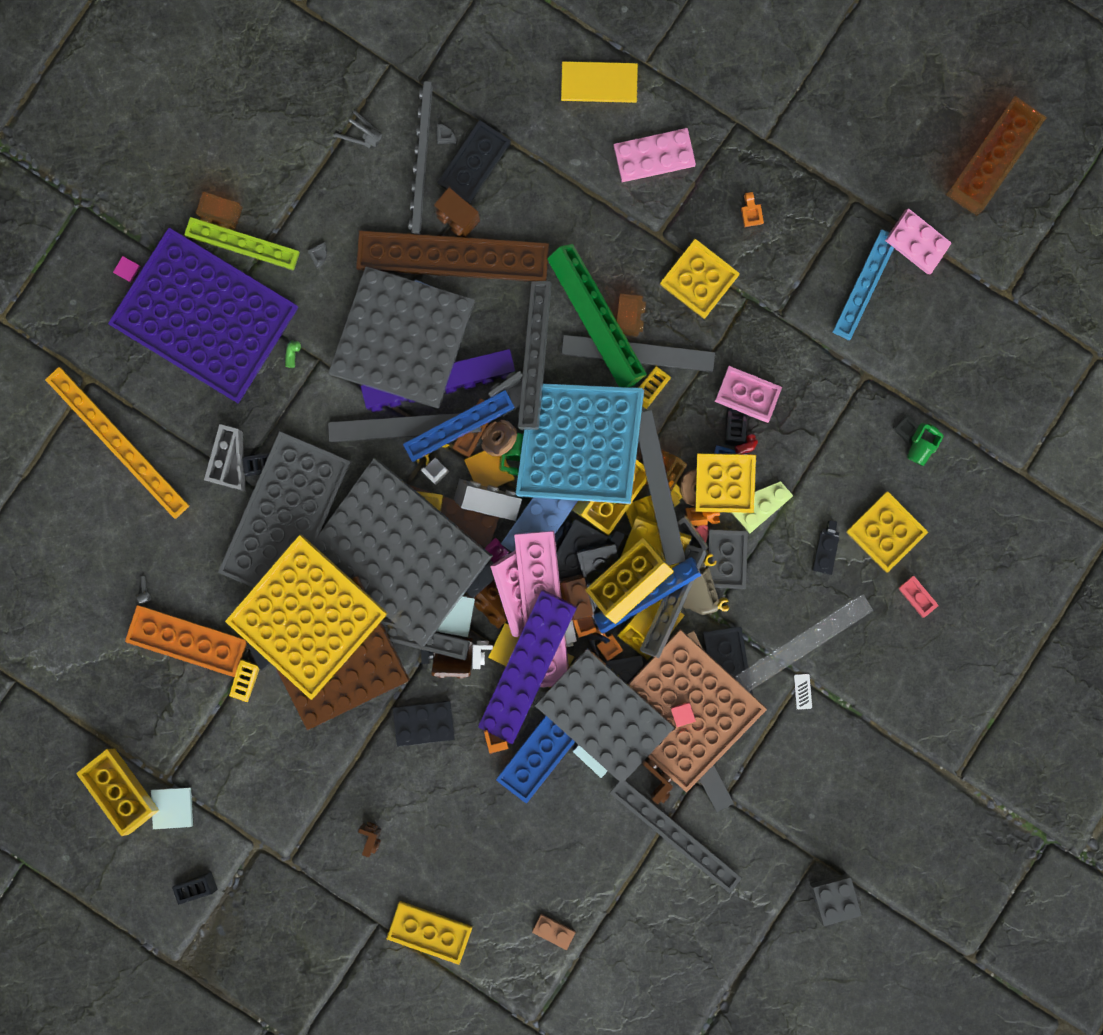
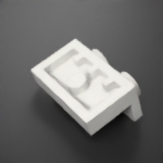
M477 641V644H473V669H480V665H484L485 653L481 652V649L493 650V645H489V641Z

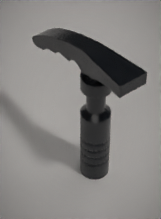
M595 632L582 636L588 639L592 652L602 660L600 651L595 644L596 640L608 643L610 639Z

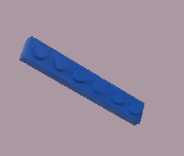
M505 390L403 445L411 461L414 462L513 410L515 407Z
M691 557L672 568L674 572L616 624L607 618L602 611L595 614L594 619L599 631L604 634L700 577L702 574L695 560Z

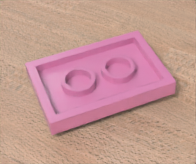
M910 209L904 211L885 239L887 243L927 274L933 272L951 245L949 240Z
M729 366L715 402L768 423L782 387Z

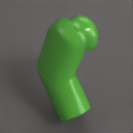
M294 340L288 342L285 367H295V352L301 349L300 342H294Z

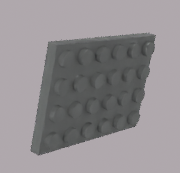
M589 648L582 653L535 704L541 712L620 783H623L675 728L670 721Z

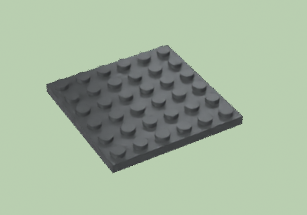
M366 266L329 374L439 409L475 300Z

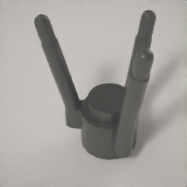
M355 110L353 113L368 128L366 129L351 118L348 121L365 132L363 135L365 141L338 133L334 134L335 137L358 143L368 148L371 145L376 147L382 138L380 130L373 127Z

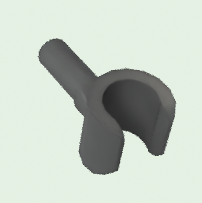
M141 576L142 593L137 595V600L139 603L145 604L151 600V597L146 588V578Z

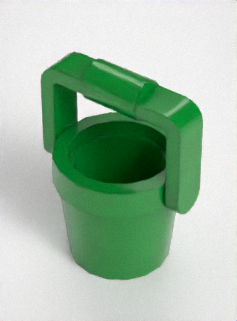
M921 423L912 438V444L906 458L924 466L932 453L936 452L944 435L932 424ZM925 428L928 432L936 435L933 443L921 438Z
M517 433L513 447L507 453L500 456L499 469L501 471L518 476L519 468L505 467L504 461L505 459L520 461L524 434Z

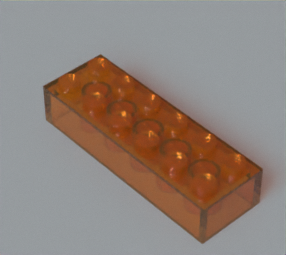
M1015 96L1001 113L946 195L976 216L979 215L1047 117Z

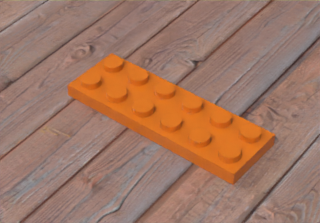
M140 605L136 607L125 640L127 643L232 677L236 675L240 660H242L247 645L245 639Z

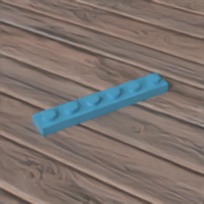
M885 230L880 231L832 333L851 340L894 249L885 241L889 232Z

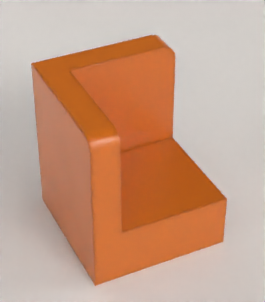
M592 616L573 620L579 638L597 632Z
M488 729L484 730L489 753L509 748L507 741L489 733Z

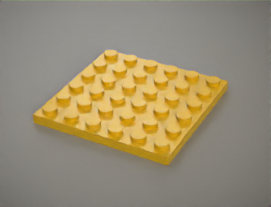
M301 534L225 622L312 700L385 618L388 612Z

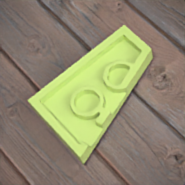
M780 481L755 492L754 513H731L750 534L793 495Z

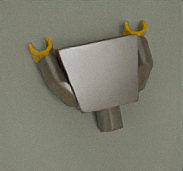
M713 554L705 556L699 569L702 575L694 580L683 605L685 609H691V611L701 615L717 612L718 609L722 611L729 610L728 605L722 606L724 602H728V599L725 597L718 599L710 569L706 568L707 565L714 566L717 561L708 563V558L712 557Z

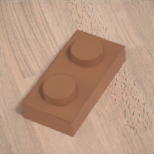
M540 914L532 930V933L565 950L568 949L576 933L574 930L543 914Z

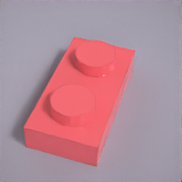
M915 576L909 578L898 588L922 618H925L939 606Z

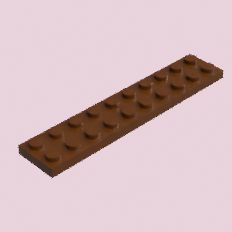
M359 231L356 268L357 270H365L367 266L383 272L517 281H546L549 243Z

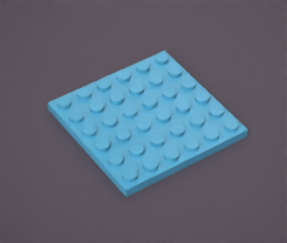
M543 384L539 430H524L516 495L519 497L631 504L644 396L643 388Z

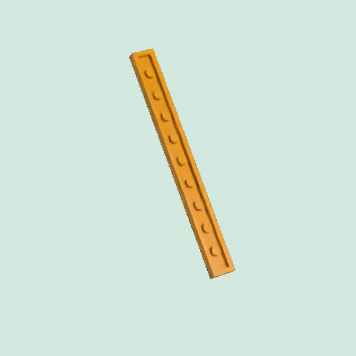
M58 367L45 379L174 519L178 518L190 506L61 367Z

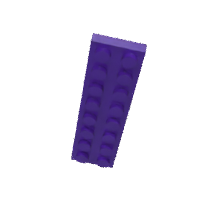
M544 590L540 592L482 717L479 728L483 730L488 729L489 733L511 744L514 743L575 614L577 606Z

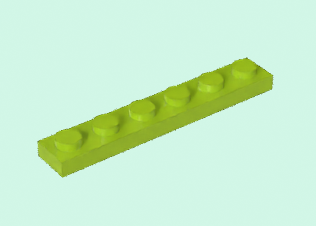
M192 217L189 219L184 234L188 238L290 270L295 269L300 253L297 250Z

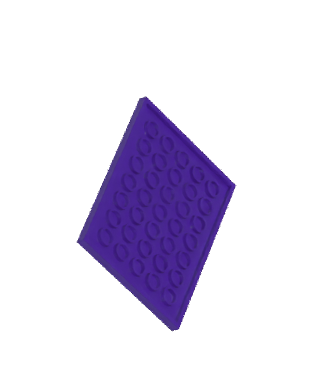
M168 228L108 324L239 404L299 307L176 231Z

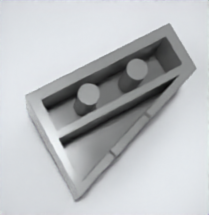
M219 424L204 478L205 481L246 492L242 457H244L243 432L241 430Z
M460 478L453 499L463 509L516 521L522 501L515 491L506 490L505 492L495 486L488 485L486 487L481 485V483Z

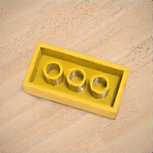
M638 460L635 463L631 503L647 481L644 465ZM578 500L572 510L598 530L610 535L630 504Z
M642 538L585 591L603 614L616 624L674 571L654 547Z
M106 749L76 773L121 836L131 834L160 811L116 749Z

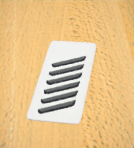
M795 675L797 709H811L810 675Z

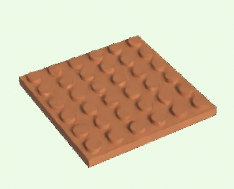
M681 629L666 643L660 658L653 657L628 683L675 726L648 758L686 793L767 710L757 698ZM690 702L696 722L677 727L671 707Z

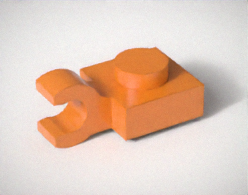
M753 192L745 193L744 201L746 207L741 208L744 227L763 224L761 204L755 205Z
M695 507L686 508V516L693 526L708 525V521L712 524L720 523V512H696Z
M598 627L596 628L597 632H595V633H598V634H601V635L607 637V636L605 635V633L603 634V633H601V632L599 631V628H598ZM613 634L607 637L610 639V642L604 643L601 641L596 645L607 661L623 651Z

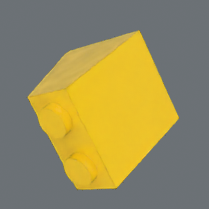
M663 599L634 615L618 634L619 638L646 660L651 655L640 651V648ZM681 611L679 613V616L675 622L672 631L685 616L681 613Z

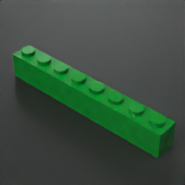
M574 245L560 246L547 258L551 268L554 270L618 386L623 388L633 386L647 375Z

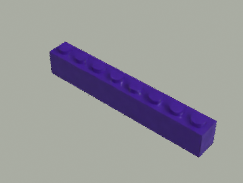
M510 349L455 362L445 389L446 394L454 393L457 391V388L464 387V389L476 387L475 384L483 382V385L490 384L497 378L506 380V377L515 371ZM361 386L366 409L372 412L383 410L382 407L388 405L391 408L400 406L401 402L409 401V403L416 402L368 386Z

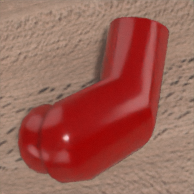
M754 434L746 436L745 440L747 443L735 446L736 454H745L753 451L758 444L756 436Z

